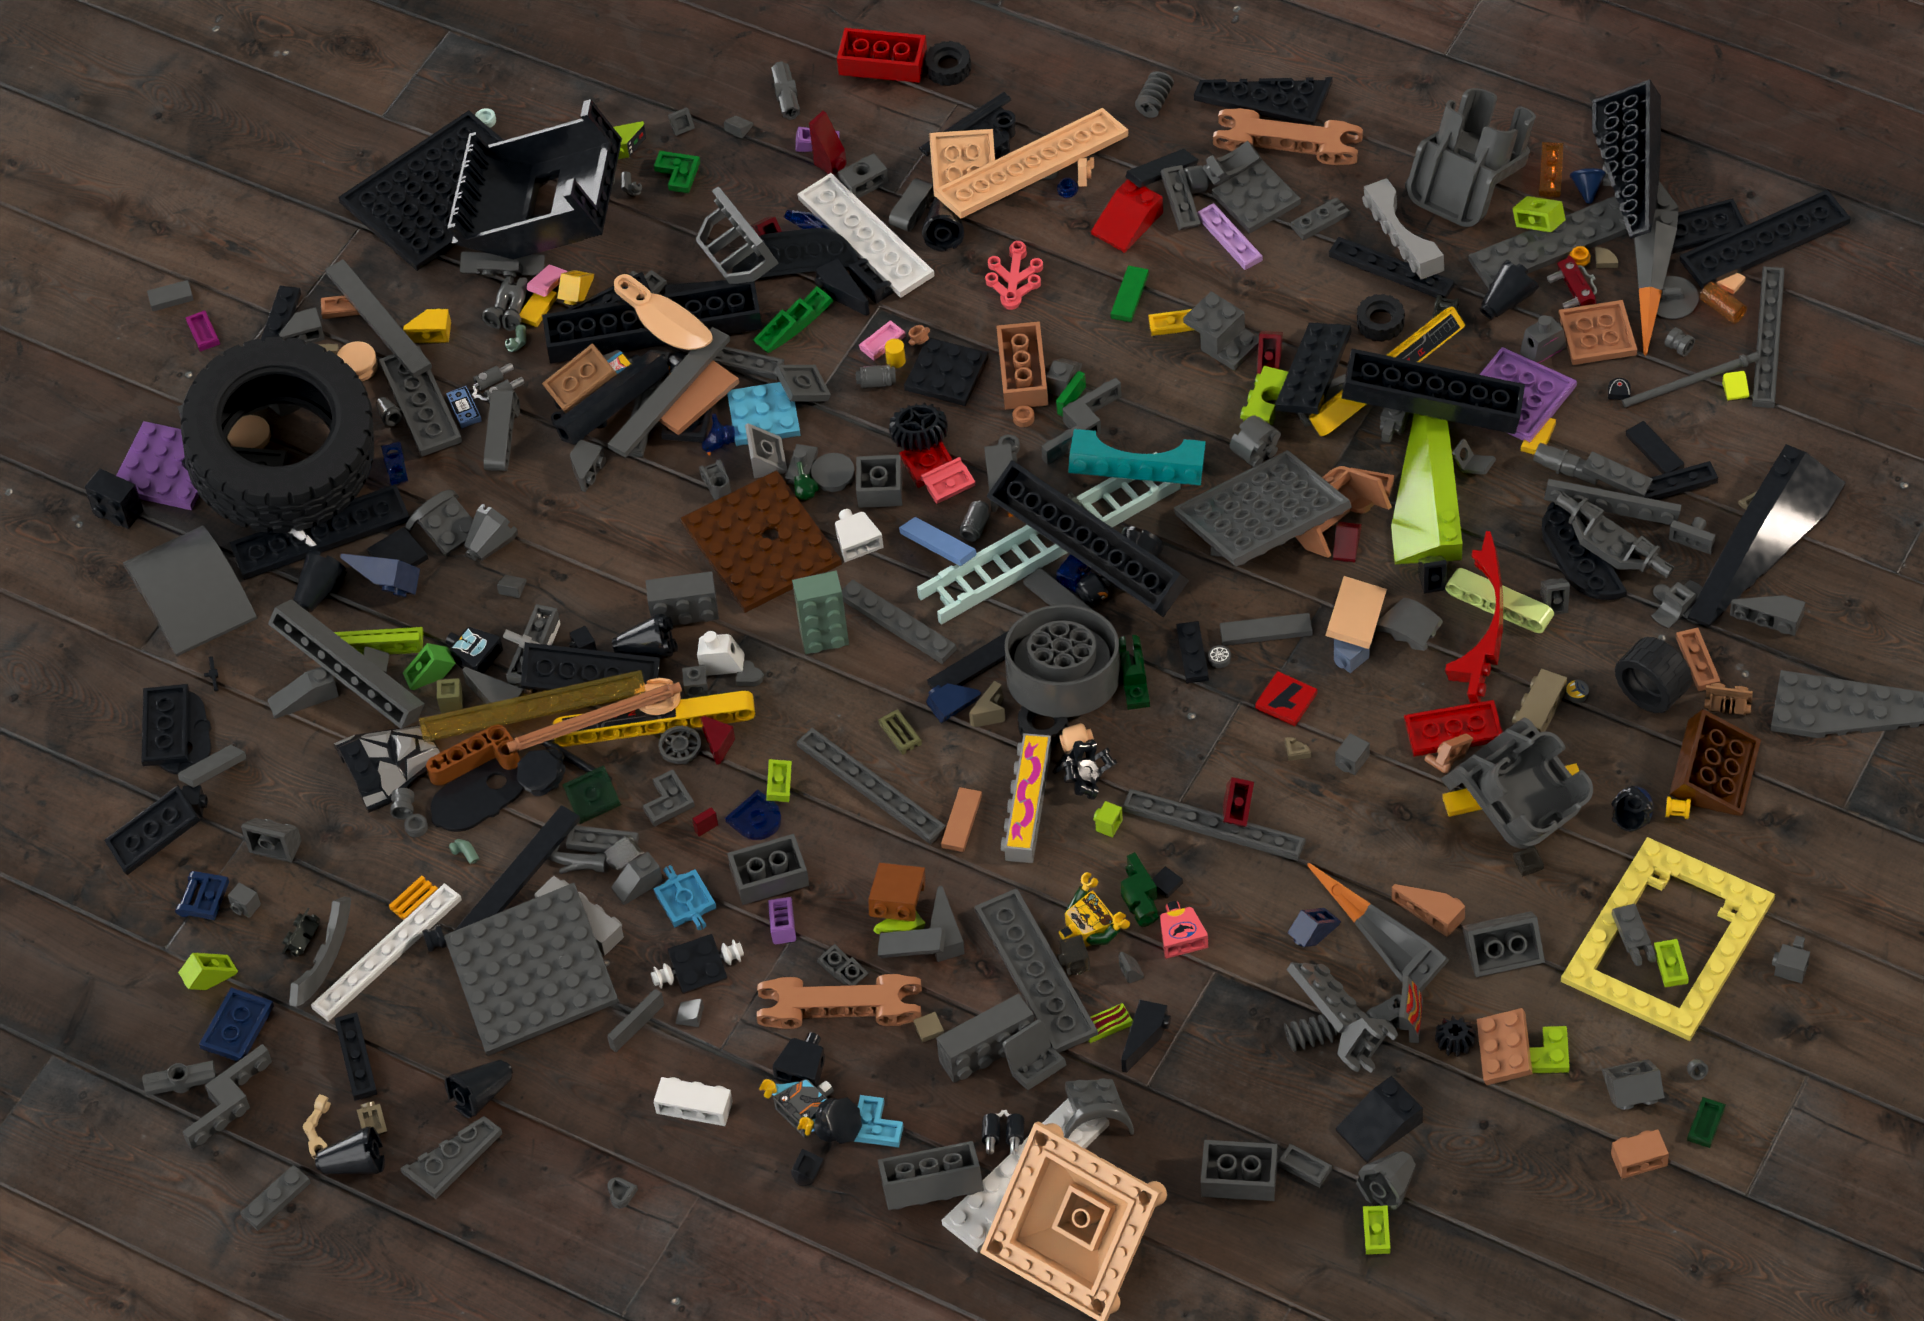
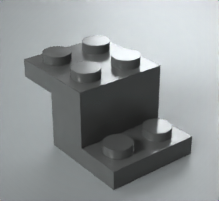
M1212 291L1183 317L1186 325L1200 333L1201 350L1233 371L1259 347V337L1245 329V312Z

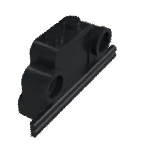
M1002 92L943 132L993 129L995 160L1009 154L1010 139L1016 133V118L1013 112L1004 110L1002 107L1011 101L1010 96ZM929 140L920 146L919 150L926 156L930 155L931 157Z

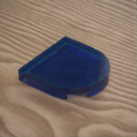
M757 790L726 816L725 820L726 823L744 837L752 840H762L777 832L781 825V814L777 804L773 801H766V795Z

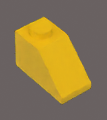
M576 270L561 273L557 299H562L565 304L575 305L577 302L584 301L594 279V274Z
M427 309L404 325L403 331L414 343H449L451 328L448 309Z

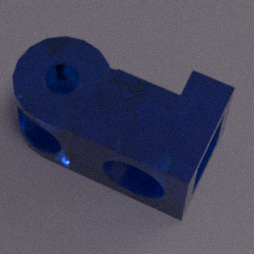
M396 442L381 446L391 485L408 482L401 443ZM390 450H397V451H398V452H394V453L387 454Z
M1070 554L1056 571L1057 582L1076 593L1078 581L1091 568Z

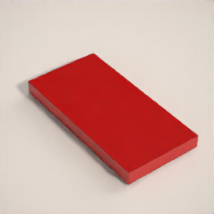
M1494 700L1404 715L1413 757L1437 753L1443 741L1463 734L1473 737L1470 747L1485 745L1503 732Z

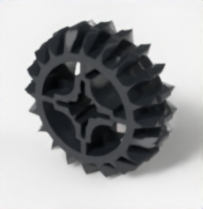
M924 402L922 405L917 403L913 406L907 405V408H900V411L895 412L894 417L890 418L889 432L893 443H896L897 447H903L904 451L911 449L912 452L915 450H920L921 452L922 449L930 450L931 446L937 447L938 442H943V438L947 436L948 421L946 415L940 410V407H934L933 404L927 406Z

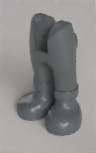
M507 276L499 288L494 308H486L482 313V319L488 326L500 329L503 324L505 330L512 331L515 330L517 325H520L521 316L519 313L527 294V278L520 277L517 285H514L513 276ZM509 301H511L508 310L506 311L507 305Z

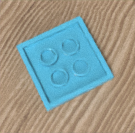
M781 382L733 389L727 393L736 446L748 444L745 428L747 423L778 435L781 439L801 436L795 401L789 400Z

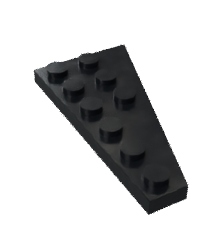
M1307 77L1306 80L1294 81L1292 78H1259V81L1247 82V79H1240L1239 82H1228L1226 79L1200 80L1194 93V100L1230 109L1254 110L1260 116L1314 126L1333 83V77H1325V80H1314V77Z

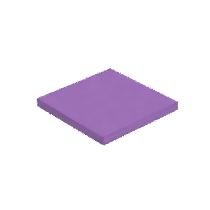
M1503 347L1479 374L1525 384L1521 416L1516 433L1508 434L1528 442L1533 440L1577 386L1576 380Z

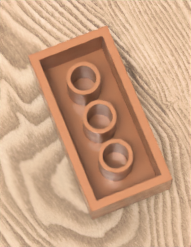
M1040 322L997 326L1005 410L1015 409L1018 406L1036 407L1048 405Z

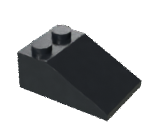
M1390 1076L1368 1093L1336 1127V1131L1368 1163L1423 1123V1107Z

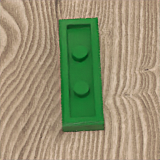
M1128 265L1111 311V319L1132 323L1149 275V269Z

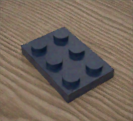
M230 988L199 1043L200 1049L235 1061L241 1060L248 1054L274 1007L273 1001Z

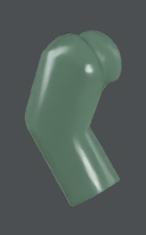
M456 839L455 842L449 844L452 854L464 853L469 864H474L480 860L469 841Z

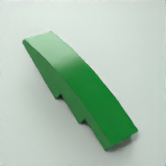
M816 286L804 300L799 298L786 312L782 309L753 341L769 354L806 328L834 301Z

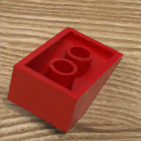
M1127 179L1115 191L1091 230V234L1125 253L1163 214V196L1145 186L1139 188Z

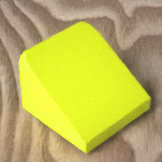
M1745 371L1725 373L1723 375L1722 384L1727 401L1749 397Z

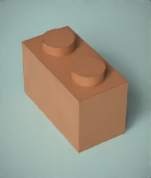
M1659 1130L1643 1131L1637 1136L1619 1138L1612 1142L1611 1156L1621 1179L1668 1166L1669 1153Z

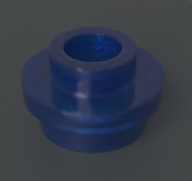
M1064 178L1057 185V192L1064 198H1070L1077 194L1078 185L1073 179Z

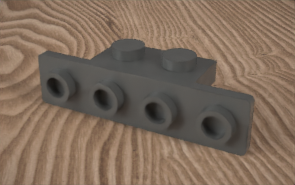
M462 252L460 261L461 273L482 274L487 277H494L495 275L513 276V278L516 275L536 276L545 267V256L539 254L509 259L484 252Z

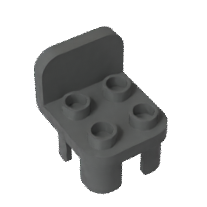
M1480 88L1466 90L1463 93L1458 112L1455 111L1456 102L1453 100L1447 101L1439 131L1422 140L1416 150L1407 182V192L1410 199L1417 206L1463 227H1471L1483 220L1487 214L1495 185L1523 168L1527 163L1530 153L1527 145L1536 118L1535 114L1531 110L1520 106L1515 109L1509 131H1500L1490 127L1497 102V96L1494 93Z
M1522 718L1441 778L1449 791L1463 783L1503 838L1510 845L1519 849L1531 848L1540 843L1573 818L1580 811L1581 807L1591 799L1593 794V784L1588 775L1583 770L1571 775L1557 755L1566 749L1562 740L1554 733L1539 732L1527 718Z

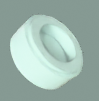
M484 108L475 114L489 128L496 123L495 113L491 109Z

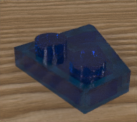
M787 210L784 215L785 219L802 229L825 228L831 230L811 212Z

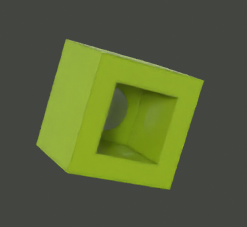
M1105 801L1102 808H1098L1094 814L1093 820L1096 824V831L1113 838L1123 821L1122 807Z

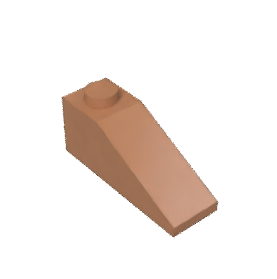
M1397 884L1392 886V900L1446 937L1465 919V905L1458 898H1453L1447 893Z

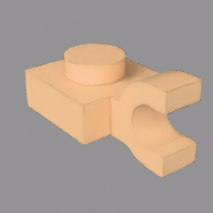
M1090 157L1088 161L1087 158H1079L1077 161L1078 187L1087 186V179H1091L1094 157Z

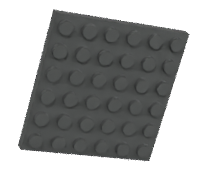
M1286 450L1174 507V511L1178 518L1231 564L1237 567L1258 555L1265 554L1268 550L1286 543V541L1295 536L1304 534L1315 526L1322 525L1334 516L1343 514L1344 511L1352 508L1348 498L1290 451Z
M575 883L444 935L487 1056L619 1003Z

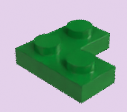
M659 151L654 164V171L672 174L668 183L670 191L689 193L700 165V157Z

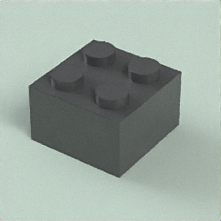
M901 455L856 457L858 508L902 506Z

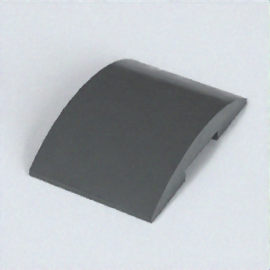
M200 526L123 562L124 567L139 593L143 595L176 656L257 619L234 571L216 541L204 526Z

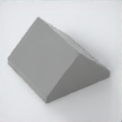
M747 423L745 428L754 478L764 477L776 470L779 474L786 473L787 466L781 437Z

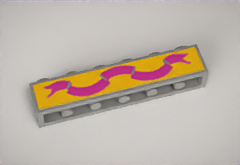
M1023 733L1022 742H1018L1017 756L1020 757L1019 761L1014 763L1016 780L1011 782L1013 799L1008 800L1007 812L1010 813V817L1005 818L1004 832H1007L1006 838L1002 837L1001 851L1005 852L1006 861L1033 863L1052 751L1051 736Z

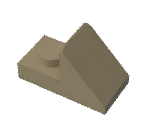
M994 681L969 712L970 726L975 728L1001 723L1006 720L1005 709L1000 706L1004 698L1002 684Z

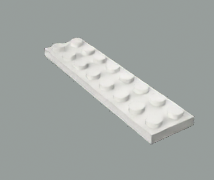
M832 173L797 194L798 200L829 230L840 234L851 244L860 259L866 258L868 260L866 265L883 281L889 280L892 283L889 287L900 298L934 277V270Z
M1069 1099L1064 1101L1042 1124H1057L1061 1127L1064 1135L1065 1127L1074 1115ZM1097 1118L1087 1121L1078 1126L1067 1139L1082 1148H1086L1109 1126V1120L1107 1118ZM1028 1137L1022 1145H1019L1018 1154L1015 1155L1014 1150V1155L1010 1154L982 1181L984 1191L967 1195L942 1219V1225L977 1253L982 1249Z

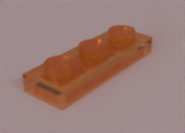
M1542 142L1539 196H1561L1564 143Z

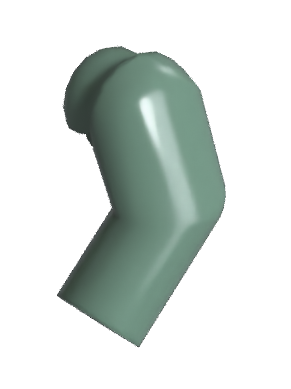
M517 325L515 327L516 337L505 341V347L508 351L517 352L526 344V327L524 325Z

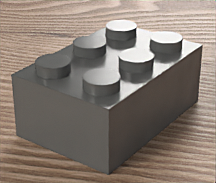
M712 571L645 580L651 617L662 613L665 617H671L673 625H686L694 622H708L719 619Z
M794 834L727 853L730 870L742 905L809 886L807 869Z
M1204 1140L1201 1197L1275 1201L1278 1162L1277 1144Z

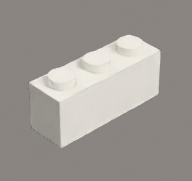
M661 1077L654 1098L656 1114L721 1126L726 1125L733 1103L731 1090L723 1086L713 1087L700 1082L691 1083L681 1081L675 1077Z

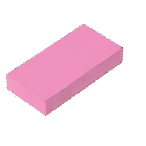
M549 264L527 283V290L545 297L559 285L561 273L567 271Z
M890 320L859 344V348L875 361L885 353V343L894 338L902 340L906 337L905 331Z

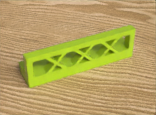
M423 627L334 632L362 655H364L365 647H371L389 653V655L419 653L423 649Z

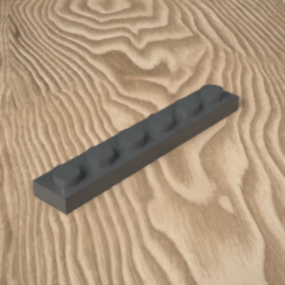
M1548 479L1544 500L1555 502L1562 492L1578 503L1587 497L1590 503L1603 509L1604 512L1671 525L1673 520L1678 521L1681 511V505L1552 479Z
M852 579L842 589L843 602L941 664L957 650L955 643Z

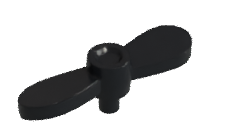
M210 656L208 659L211 670L208 673H204V678L210 677L213 680L214 691L216 692L219 691L216 680L219 677L217 669H214L213 656Z

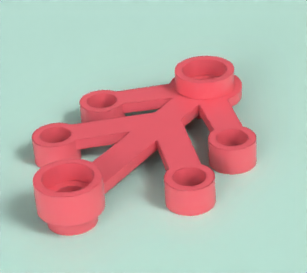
M1014 241L1009 247L1010 257L1012 258L1010 272L1001 265L999 257L991 256L988 259V268L996 273L990 272L985 276L986 285L992 287L1001 295V304L1009 310L1018 308L1022 301V296L1041 286L1040 276L1034 274L1043 270V261L1040 258L1032 259L1030 266L1019 273L1021 260L1027 255L1026 245L1022 241ZM998 275L1008 283V289L999 283ZM1028 278V283L1017 289V285Z

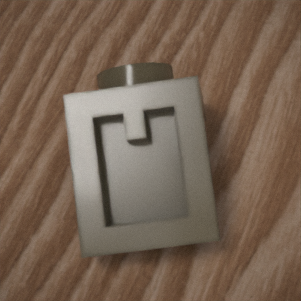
M374 1101L362 1104L361 1109L357 1110L361 1129L371 1126L376 1129L378 1134L386 1133L387 1128L381 1105H375Z

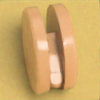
M350 342L344 345L337 353L344 360V363H347L355 371L362 382L371 378L377 371L378 362L375 351L371 345L365 342Z

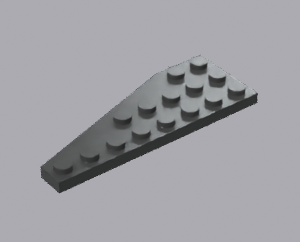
M1781 670L1771 731L1822 738L1826 734L1837 733L1840 736L1853 731L1868 733L1895 730L1899 726L1910 725V728L1919 727V724H1924V692Z

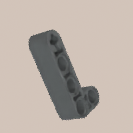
M492 390L484 451V470L508 471L514 417L518 418L520 412V401L514 390Z

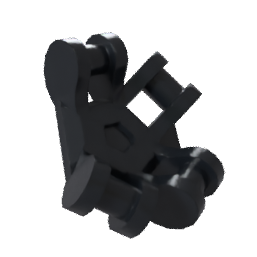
M1094 739L1087 740L1086 743L1075 741L1073 749L1062 755L1052 772L1056 774L1061 770H1065L1064 782L1075 783V794L1078 796L1085 794L1088 799L1094 800L1098 794L1096 783L1101 775L1118 762L1116 759L1113 760L1108 753L1110 752L1108 747L1095 755L1097 745ZM1101 757L1105 766L1099 769L1095 761Z

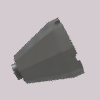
M481 504L476 511L464 545L467 550L465 552L466 555L474 561L477 559L483 561L512 542L518 535L517 528L515 526L510 528L508 526L510 521L493 508L488 506L486 509V506Z
M1403 1151L1394 1152L1364 1165L1359 1170L1358 1175L1360 1177L1357 1179L1356 1184L1366 1201L1372 1204L1375 1200L1380 1203L1379 1206L1388 1205V1210H1394L1403 1202L1416 1164L1410 1154Z

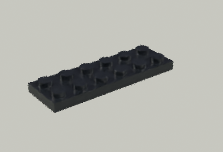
M1318 322L1308 324L1275 403L1276 411L1319 414L1352 333L1351 325Z
M525 642L520 688L624 700L635 696L637 688L641 684L643 686L647 684L648 680L658 678L660 658Z

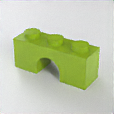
M1264 366L1261 374L1258 373L1256 375L1255 388L1250 390L1247 399L1248 404L1243 406L1240 418L1243 419V422L1250 416L1256 415L1271 426L1273 425L1275 405L1266 401L1277 400L1287 377V371Z

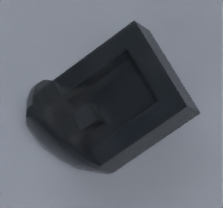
M802 1149L791 1170L792 1178L799 1186L813 1184L825 1160Z

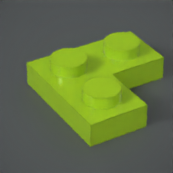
M1567 1026L1543 1027V1047L1530 1048L1532 1073H1568L1570 1067Z

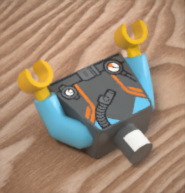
M765 1079L759 1090H766L764 1093L765 1098L769 1099L772 1095L774 1096L775 1109L804 1138L815 1131L814 1124L817 1107L827 1099L826 1097L834 1092L832 1086L826 1080L815 1087L808 1079L786 1084H775L772 1080Z

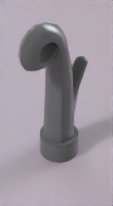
M559 846L548 858L550 861L568 865L559 869L560 874L584 869L606 873L610 864L608 854L597 853L592 855L557 852Z

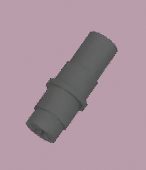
M1543 443L1538 445L1533 461L1556 471L1558 475L1562 473L1593 485L1597 484L1598 479L1582 473L1583 466L1587 460L1570 453L1568 449L1562 450Z

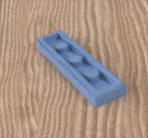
M917 517L912 518L899 527L900 534L959 566H962L977 555L975 548Z

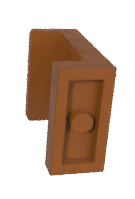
M879 863L868 899L869 916L915 921L916 905L920 891H924L925 867Z

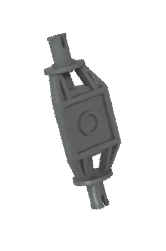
M1564 492L1558 496L1555 504L1571 514L1569 524L1573 525L1579 543L1616 569H1640L1644 573L1651 567L1665 578L1670 576L1675 566L1659 557L1661 549L1659 545L1655 547L1643 536L1636 538L1603 515L1604 510L1590 503L1587 497L1578 503ZM1582 513L1590 521L1587 528L1580 519ZM1634 554H1638L1647 558L1645 560H1640L1631 557Z

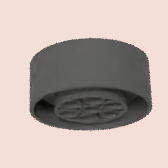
M1052 605L1027 613L1013 624L1005 639L1006 681L1008 689L1020 705L1034 713L1049 717L1079 716L1101 707L1113 696L1120 680L1119 640L1116 630L1099 613L1075 605Z

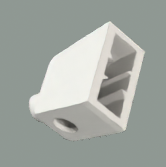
M844 509L839 513L840 520L835 522V529L844 562L884 548L881 532L864 512L853 515L850 509Z
M708 631L699 638L697 657L699 666L705 665L706 676L743 671L745 654L731 635H716L714 631Z

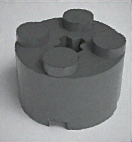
M1256 415L1247 418L1239 426L1242 429L1238 435L1234 433L1230 442V449L1249 465L1255 467L1261 464L1267 457L1272 458L1278 451L1276 445L1281 433Z

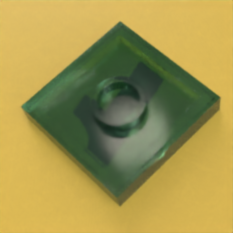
M604 765L562 784L574 813L580 816V824L622 805Z

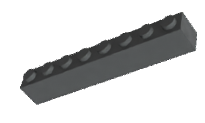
M292 599L274 608L268 625L400 729L418 720L425 703Z

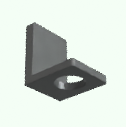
M1462 439L1452 452L1462 473L1486 474L1496 461L1494 456L1474 455L1466 439ZM1462 448H1464L1466 452L1464 460H1461L1460 458V451Z

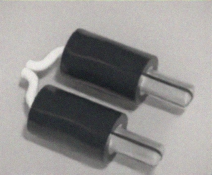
M1001 1110L999 1114L989 1113L983 1117L981 1140L986 1145L987 1154L990 1152L993 1154L994 1146L1000 1141V1117L1003 1114L1007 1116L1006 1143L1010 1146V1153L1014 1155V1147L1015 1155L1018 1154L1019 1145H1022L1024 1142L1025 1119L1022 1115L1016 1113L1009 1114L1007 1110Z

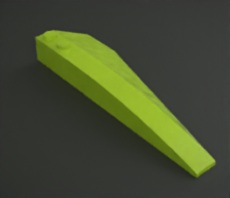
M1414 414L1391 524L1395 564L1418 563L1419 559L1428 556H1442L1446 561L1462 560L1463 544L1448 420Z

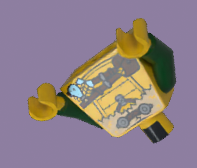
M1086 872L1081 876L1083 886H1079L1066 909L1065 923L1067 927L1059 931V935L1064 943L1076 938L1083 947L1107 945L1120 932V928L1127 929L1130 926V922L1124 919L1126 917L1124 913L1118 912L1113 916L1093 890L1089 891V888H1095L1098 885L1097 878H1092L1091 882L1088 883L1091 873Z

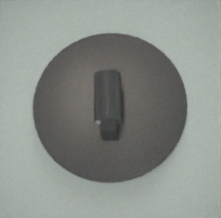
M1666 276L1656 315L1667 319H1679L1692 313L1699 300L1696 287L1685 278Z

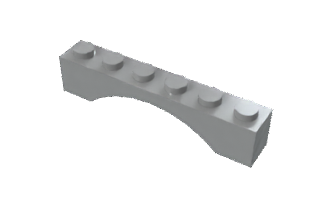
M1386 178L1364 186V196L1362 199L1365 207L1372 211L1375 221L1380 222L1383 232L1385 234L1388 233L1393 246H1397L1402 258L1409 262L1412 272H1416L1420 279L1443 272L1444 255L1436 244L1412 234L1405 229L1396 217L1397 195L1395 188Z

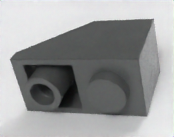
M580 440L572 450L570 459L581 491L586 492L589 486L594 484L598 471L605 466L606 457L602 446Z

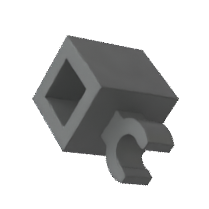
M1796 935L1793 947L1782 944L1780 953L1775 952L1772 960V965L1775 966L1774 976L1798 983L1803 982L1810 958V951L1803 950L1804 937Z

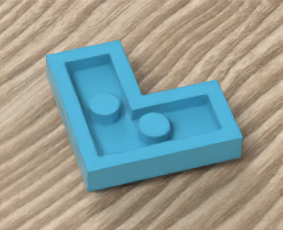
M860 1095L858 1107L860 1108L862 1128L854 1142L899 1147L904 1127L903 1122L881 1119L884 1098Z

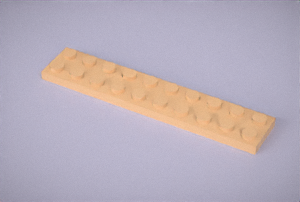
M1101 108L935 189V196L961 219L1077 162L1079 158H1085L1128 137V129L1105 109Z

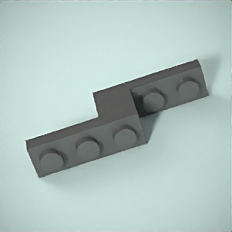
M1117 378L1103 383L1097 389L1087 392L1083 397L1068 403L1062 408L1063 422L1069 429L1041 446L1042 459L1047 465L1070 452L1074 429L1096 431V436L1101 434V421L1094 412L1122 396L1121 382Z
M263 1044L205 1085L209 1098L217 1107L182 1131L186 1143L191 1149L204 1144L209 1137L217 1131L223 1130L227 1124L235 1118L244 1115L250 1108L246 1095L238 1086L245 1084L249 1078L259 1071L265 1070L272 1063L269 1051Z

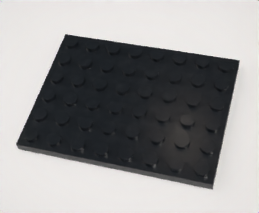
M468 110L339 196V203L418 271L455 246V244H452L453 234L447 228L469 134L477 132L487 145L504 140ZM548 181L541 183L539 188L548 183Z

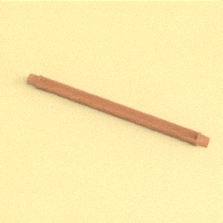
M679 682L671 685L669 683L516 737L515 740L507 742L509 752L532 747L673 697L674 694L682 692Z

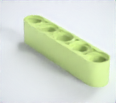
M1463 568L1456 569L1445 586L1446 591L1455 598L1494 614L1496 596L1495 589L1489 579ZM1502 585L1503 619L1532 632L1543 633L1553 618L1554 611L1548 605Z

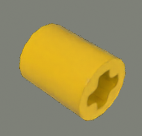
M895 338L888 340L885 343L887 365H890V367L894 366L895 369L900 368L906 362L904 343Z

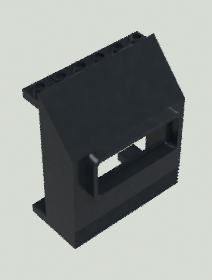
M591 99L583 102L581 119L490 145H487L477 132L469 134L447 228L453 234L452 244L509 259H517L603 234L622 138ZM558 178L551 214L533 218L540 184Z

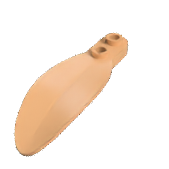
M628 274L619 275L614 280L616 294L635 308L641 322L661 341L673 347L686 350L701 349L712 342L713 337L710 330L676 302L662 295L650 293L644 285Z

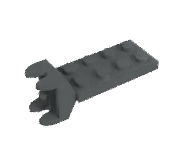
M1291 962L1287 971L1338 1033H1342L1337 1053L1339 1057L1356 1072L1361 1069V1064L1372 1073L1375 1069V1064L1371 1060L1372 1055L1386 1035L1392 1040L1397 1038L1398 1033L1388 1019L1369 1018L1367 1014L1362 1012L1356 1005V1001L1345 992L1343 985L1335 980L1330 974L1329 968L1325 965Z

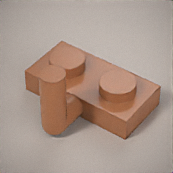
M1463 734L1443 741L1437 750V753H1439L1437 758L1429 753L1424 761L1442 773L1447 774L1450 772L1454 761L1466 756L1473 737Z

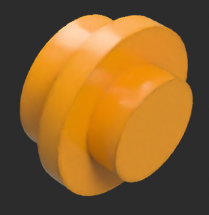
M1582 246L1573 248L1569 254L1577 266H1585L1591 259L1587 248Z

